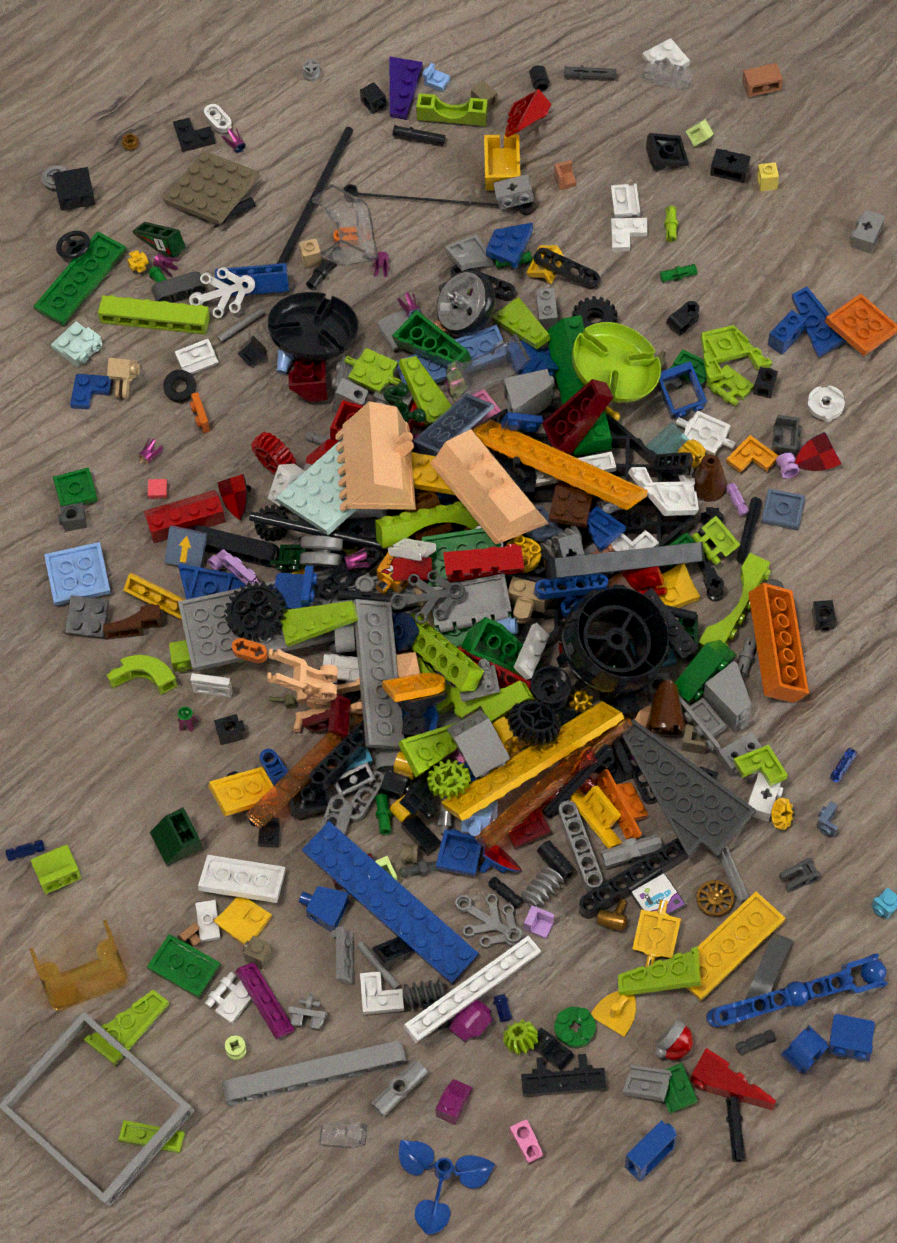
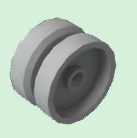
M329 536L301 537V548L311 550L312 552L301 553L300 564L317 567H341L342 556L330 552L341 551L343 539Z

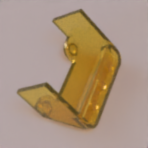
M103 920V924L109 939L103 940L98 944L96 951L99 959L60 973L57 965L52 962L40 965L34 949H29L50 1006L54 1010H65L119 989L127 983L128 976L107 920Z

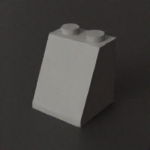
M548 369L504 378V399L508 412L537 415L552 404V397L554 396L553 387L555 384L553 376H549Z
M733 661L705 683L703 698L719 718L735 733L739 729L743 730L749 724L752 704L739 667Z
M482 710L447 728L449 735L475 778L486 776L489 770L495 767H502L510 759L490 719Z

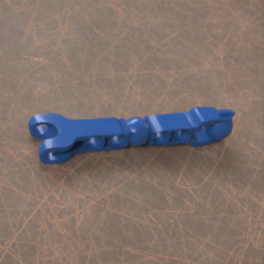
M872 954L868 957L843 964L841 970L836 973L807 982L793 981L786 988L712 1008L706 1014V1021L711 1027H720L784 1007H802L809 1000L840 991L856 994L878 987H885L888 984L884 981L886 967L880 960H877L879 954ZM862 965L861 977L868 983L860 987H856L852 983L853 977L850 975L851 968ZM833 978L839 981L837 989L832 986L831 981ZM814 983L820 987L818 994H815L812 990ZM776 994L781 997L780 1005L774 1003V996ZM756 1000L762 1003L760 1011H757L754 1007Z

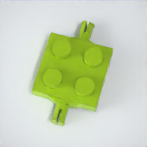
M365 348L357 360L349 356L345 358L344 363L353 366L348 379L380 395L390 383L395 386L402 383V380L393 377L398 367V362L375 351Z

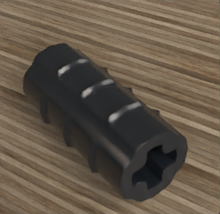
M550 840L544 842L538 848L537 853L542 860L546 862L549 868L558 872L564 881L573 876L576 869Z

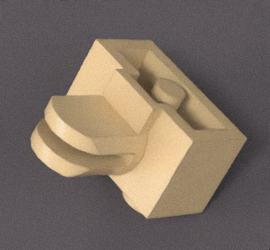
M108 359L107 376H109V379H116V398H121V395L123 399L128 398L130 381H132V378H136L140 372L138 360Z
M512 577L508 595L510 604L515 605L513 618H516L517 623H527L531 618L533 610L545 613L549 599H539L535 596L534 587L536 582Z

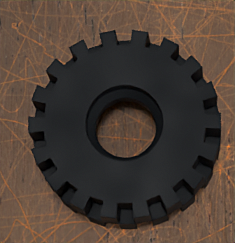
M592 296V300H589L587 297L585 302L580 300L578 306L575 305L572 312V317L582 316L584 328L596 324L588 320L590 316H599L602 318L600 322L617 323L618 319L614 304L610 305L608 299L605 302L603 297H600L599 300L596 299V296Z

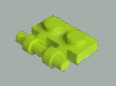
M726 364L722 368L724 373L723 379L717 380L716 383L707 382L706 386L711 389L712 393L720 395L727 404L730 403L736 406L739 400L735 397L737 396L743 400L754 390V384Z
M717 516L701 528L706 533L703 537L698 532L691 536L695 542H703L704 553L707 555L706 558L712 561L715 566L721 562L717 556L720 552L727 557L740 546V543ZM709 539L717 546L714 550L706 543Z

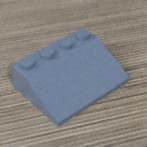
M466 393L415 438L413 442L421 454L437 456L446 441L471 429L495 406L490 402Z

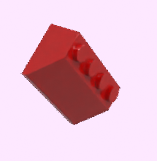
M215 490L143 511L153 543L167 540L171 525L192 530L194 525L211 527L225 523L224 511Z

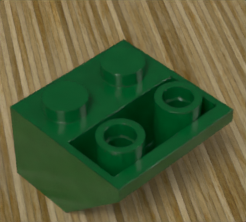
M184 807L166 815L150 831L166 866L203 849L200 838Z

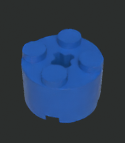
M808 1025L791 1042L789 1047L782 1052L781 1056L798 1073L804 1074L815 1062L813 1058L815 1057L818 1060L829 1046Z

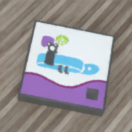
M665 872L630 891V895L640 910L658 911L660 899L664 900L662 908L665 900L668 901L666 913L670 916L686 907V903Z

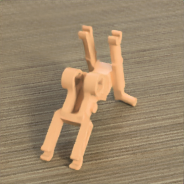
M269 649L268 657L270 659L293 666L294 673L292 679L279 673L273 676L269 672L267 673V681L296 691V702L306 703L308 707L313 708L295 713L294 732L301 731L303 719L329 710L331 700L335 699L337 694L342 695L343 693L360 690L359 678L356 679V682L341 685L333 684L332 682L338 679V668L334 665H323L320 667V670L308 666L304 659L285 653L280 649H277V652ZM362 702L350 704V714H363Z

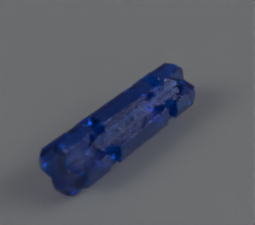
M850 747L846 750L845 755L842 756L835 770L831 773V780L836 783L840 782L842 776L857 756L856 750Z
M40 839L34 841L33 844L30 842L17 846L16 849H7L5 853L8 861L15 860L18 856L21 858L35 854V851L37 853L44 851L45 846L43 840Z

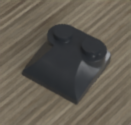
M650 133L647 136L646 150L650 164L654 169L664 170L666 166H688L689 162L681 136Z
M442 691L435 695L399 701L398 704L399 707L412 717H421L427 712L428 708L445 700L447 693Z
M310 775L286 778V794L291 817L302 819L309 814L326 811L330 801L328 788L321 793L313 792L310 789ZM316 779L315 781L321 782V781H323V780H321V779Z

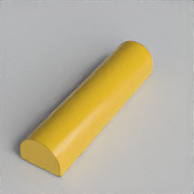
M129 573L123 591L149 604L160 605L161 610L182 620L178 601L186 599L133 573Z

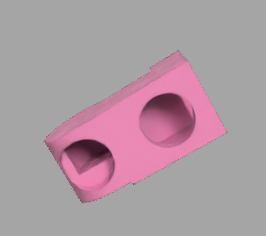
M527 1119L509 1128L510 1135L515 1140L527 1163L543 1156L538 1140Z

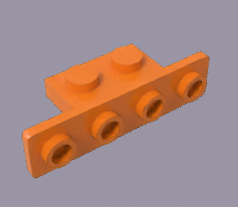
M604 769L596 778V782L621 814L617 823L626 840L631 838L638 840L642 833L636 821L646 819L648 813L632 783L616 784L609 770Z

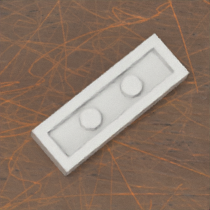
M538 623L531 625L514 665V669L526 680L532 678L549 638V634Z

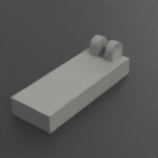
M341 926L333 930L331 936L336 939V980L347 986L354 984L353 932H347L345 927Z

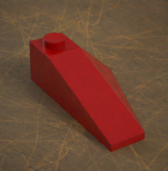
M539 89L514 102L508 112L510 118L507 119L508 125L505 131L507 138L536 120L543 119L548 115V110L552 104Z
M708 1048L704 1050L691 1075V1082H693L692 1084L695 1088L729 1099L730 1097H738L740 1102L769 1110L774 1109L776 1103L774 1098L757 1085H749L745 1075L741 1072H733L728 1068L730 1063Z

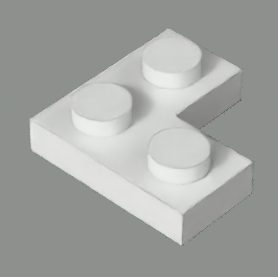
M671 38L642 53V58L651 68L666 61L675 72H678L690 65V60Z
M611 218L612 252L630 251V237L647 236V218Z
M645 530L633 541L622 533L611 545L615 552L658 547L659 542Z
M380 972L360 973L363 1015L404 1011L402 989L382 991Z

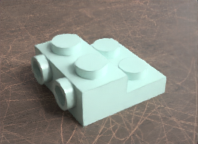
M76 321L51 344V347L78 368L94 352L99 351L103 343L101 336L89 327L85 328Z

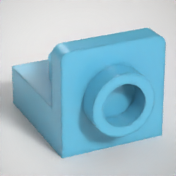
M887 888L879 897L873 899L871 905L873 911L878 916L888 919L897 909V894Z

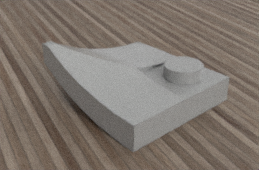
M477 235L445 246L446 254L461 271L474 267L494 266L492 258L486 256V247Z

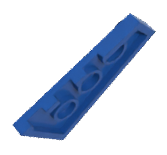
M807 286L792 294V301L798 314L806 319L805 330L817 357L847 342L824 322L830 314Z

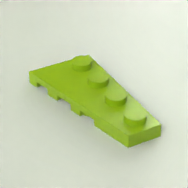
M417 356L400 359L398 364L416 406L423 409L426 413V419L423 421L425 427L430 426L452 405Z
M152 990L133 1003L132 1007L125 1012L119 1013L115 1016V1019L101 1027L129 1051L169 1006V1001L155 990ZM97 1032L83 1039L84 1042L114 1066L123 1057L117 1049Z

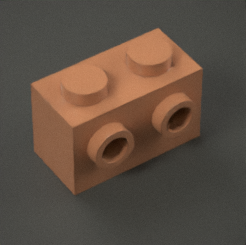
M777 63L743 70L742 82L748 97L782 90L783 78Z

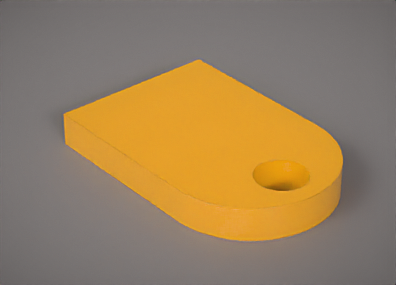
M421 673L382 681V688L394 702L435 695L446 688L445 678L435 673Z

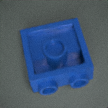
M456 829L444 830L436 869L476 876L484 845V837L480 835L472 836L470 833H461Z

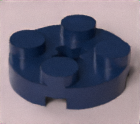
M409 613L392 614L395 650L406 652L413 645L415 637L419 635V628Z

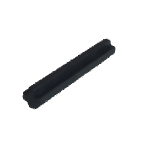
M753 497L750 501L749 512L747 513L736 558L737 562L741 564L745 562L750 553L762 500L757 497Z

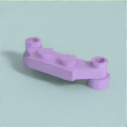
M224 549L207 560L213 570L219 571L224 566L246 586L248 582L251 586L254 585L255 581L260 584L252 569H247L238 557H233Z

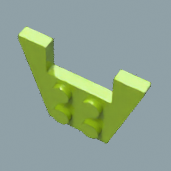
M734 325L701 333L700 340L708 383L723 379L724 373L718 363L748 356L756 371L760 367L769 368L772 365V361L769 358L766 359L758 347L754 348L749 343V339Z

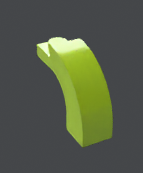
M133 655L120 659L122 667L114 668L110 673L106 674L112 689L134 678H145L151 681L160 695L178 687L176 678L170 668L161 660L147 655Z

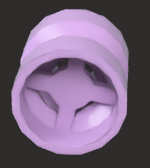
M784 453L776 458L777 466L781 468L780 473L783 478H791L799 473L798 465L794 463L795 458L792 453Z

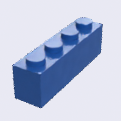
M287 263L227 268L228 271L239 277L248 275L254 279L255 287L253 291L246 293L245 296L249 294L289 291ZM215 269L216 279L228 285L236 284L227 278H219L217 276L218 269ZM220 270V274L222 276H225V271ZM243 282V286L247 288L248 283ZM238 291L233 292L231 296H237Z

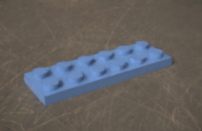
M497 325L480 330L473 335L455 339L456 342L468 350L472 358L471 363L463 370L464 373L509 357V352ZM417 354L405 357L417 356L435 383L460 374ZM398 364L397 372L399 374V377L402 380V383H405L407 385L406 380Z

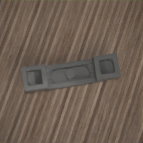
M776 933L773 934L746 999L772 991L793 940ZM756 1000L754 1003L755 1009L758 1011L762 1009V1003L759 1000Z

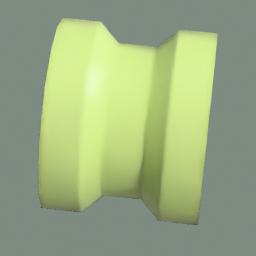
M235 1035L226 1040L225 1050L230 1059L240 1060L246 1055L247 1049L243 1038Z

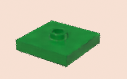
M89 467L53 476L60 506L77 503L85 505L98 501Z

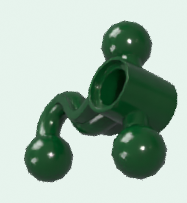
M399 383L384 390V399L389 404L398 408L405 422L408 423L409 419H413L417 423L425 421L426 413L423 409L418 408L413 412H409L408 405L402 401L401 397H405L409 393L408 385Z

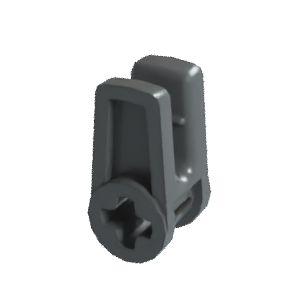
M812 858L804 859L797 865L779 874L782 882L801 875L786 884L785 888L788 893L807 884H812L822 877L820 871H817L814 867Z

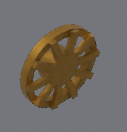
M706 881L697 891L696 902L704 914L711 917H720L732 909L734 893L729 885L722 881ZM710 885H715V890H712ZM718 885L723 886L720 891H718ZM705 887H707L710 892L708 893L707 891H705V890H703V889H704ZM726 889L729 892L728 894H722ZM700 893L707 895V897L700 898ZM731 897V902L724 900L723 898ZM701 901H707V904L703 907ZM722 903H725L729 906L726 909H724ZM709 906L713 907V908H712V912H710V911H708V910H706V909H707ZM716 907H719L721 912H715Z

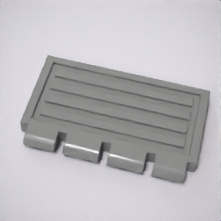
M505 574L460 582L465 587V596L460 601L452 603L446 612L444 620H437L434 612L442 606L446 598L438 599L432 608L435 627L439 626L440 633L453 631V623L457 624V629L473 627L472 620L474 619L478 623L484 617L491 619V616H495V621L508 618V613L512 611ZM442 586L433 587L437 591L444 590ZM453 589L452 591L454 595H458L460 592L458 589ZM438 611L436 615L438 617H443L444 613L442 611Z

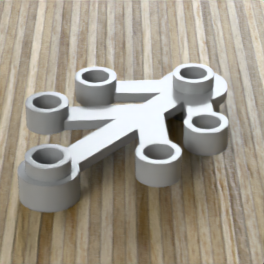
M490 893L485 898L491 917L471 905L469 896L460 895L456 898L455 906L459 912H468L485 923L464 926L463 936L470 939L475 934L495 930L501 933V935L492 937L482 936L479 940L481 948L489 949L493 944L504 942L509 946H514L524 939L523 931L515 925L513 905L505 904L502 908V914L507 919L508 927L500 923L497 908L498 899L495 894ZM494 898L495 901L493 903H490L488 899ZM466 903L467 907L462 908L460 904ZM509 908L512 912L506 913L505 909ZM467 929H471L473 931L471 934L465 933ZM516 935L517 939L513 940L510 936ZM488 940L489 943L487 945H484L482 941Z

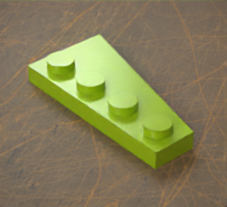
M519 297L491 316L494 323L535 349L540 348L551 340L549 333Z
M353 601L288 609L286 613H283L286 619L281 620V623L283 625L285 644L290 647L359 620L355 603Z
M454 724L403 739L398 743L415 777H418L457 750L447 731V728Z
M698 946L691 948L690 952L674 954L673 958L665 961L661 959L655 961L651 966L645 968L641 966L619 974V995L628 996L701 986Z

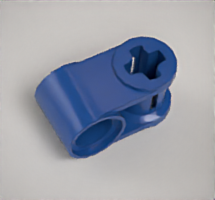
M267 748L260 753L261 767L263 766L275 788L277 784L285 781L287 777H291L286 766L281 762L273 749ZM267 758L274 759L270 763L265 762Z

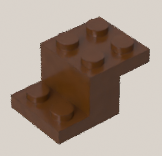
M559 481L554 491L549 522L586 528L595 495L588 494L577 487H572L564 481Z
M414 488L416 510H398L400 514L403 512L412 513L417 512L419 509L436 508V506L441 504L439 497L433 491ZM450 522L436 523L416 531L411 537L414 540L422 541V537L445 534L453 529Z

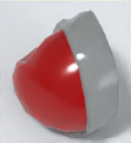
M677 1019L672 1027L655 1042L657 1046L655 1055L658 1058L666 1057L669 1060H679L688 1055L693 1046L692 1032L683 1021Z

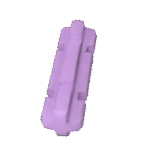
M728 484L726 491L730 495L735 508L738 509L739 516H746L749 509L744 504L745 501L737 490L736 484Z

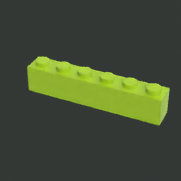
M102 295L98 311L100 323L203 335L207 333L210 320L209 308L203 305L196 306L185 303L152 301L149 299L141 300L131 297L123 298L114 295Z

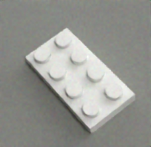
M207 855L198 884V891L277 903L286 867Z

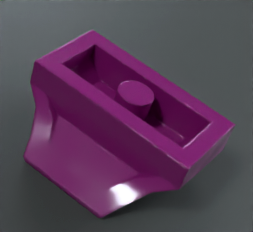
M477 999L457 1014L449 1027V1031L463 1042H466L470 1037H479L493 1020L490 1016L491 1010Z

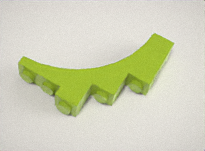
M421 657L417 658L420 674L435 673L428 662L424 661ZM518 681L506 688L500 689V692L462 702L460 691L445 682L446 688L444 692L447 693V698L437 704L436 707L439 717L454 708L455 714L462 719L482 710L491 723H494L502 717L508 718L509 712L515 703L520 704L528 699L532 701L534 697L527 684Z

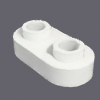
M209 104L205 107V119L217 132L226 133L229 128L231 129V119L220 106Z

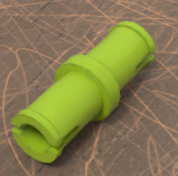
M669 206V210L668 207L665 208V240L673 242V238L674 241L677 240V208Z

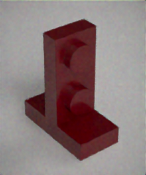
M337 694V697L331 700L329 710L303 719L302 727L315 733L328 729V732L341 738L347 737L351 700Z

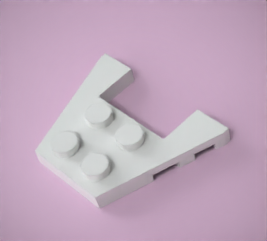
M646 467L630 468L629 475L638 486L648 490L647 496L664 516L696 515L698 512L697 493L694 491L695 478L692 477L693 467H691L690 475L677 474L681 482H652Z

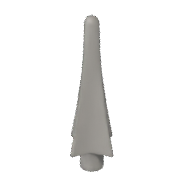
M443 805L441 806L437 824L441 826V834L444 833V830H448L449 826L452 827L451 813L444 809Z

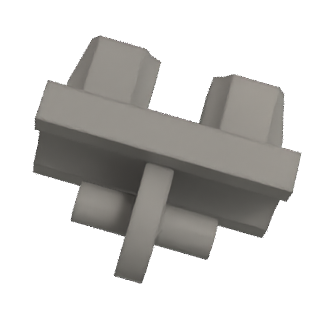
M309 994L307 999L300 998L299 1004L306 1005V1008L289 1006L288 1012L291 1013L290 1020L293 1025L302 1026L304 1015L311 1016L309 1027L321 1029L324 1018L328 1016V1012L312 1010V1007H320V1001H314L313 994Z

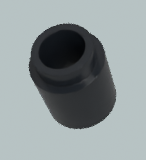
M540 65L532 67L529 75L533 88L535 90L539 89L541 92L547 90L549 79L546 68Z

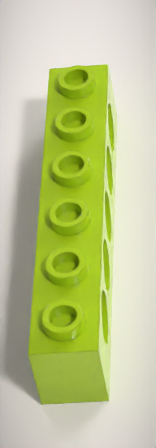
M409 613L419 628V635L415 637V641L411 646L412 651L420 654L424 661L434 666V670L442 673L447 681L456 685L457 690L461 692L476 691L484 670L428 622L419 624L415 619L416 614ZM421 616L417 617L419 621L424 620Z

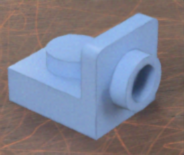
M430 63L429 67H426L423 71L424 85L443 92L450 81V75L435 70L434 63Z

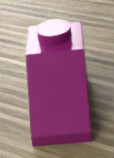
M453 1079L444 1090L435 1109L436 1117L455 1125L471 1093L472 1087Z

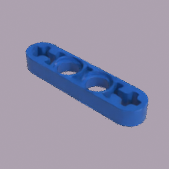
M595 573L542 579L536 582L534 594L539 599L586 595L593 589L599 591L607 588L608 578L604 574ZM581 582L585 584V587L578 588L575 584ZM557 585H565L567 589L559 590Z

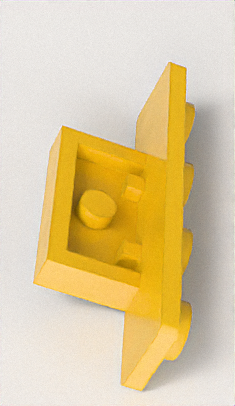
M598 786L592 787L586 796L578 788L568 800L575 803L579 814L583 816L590 825V828L598 835L608 849L619 846L622 841L611 827L621 814Z

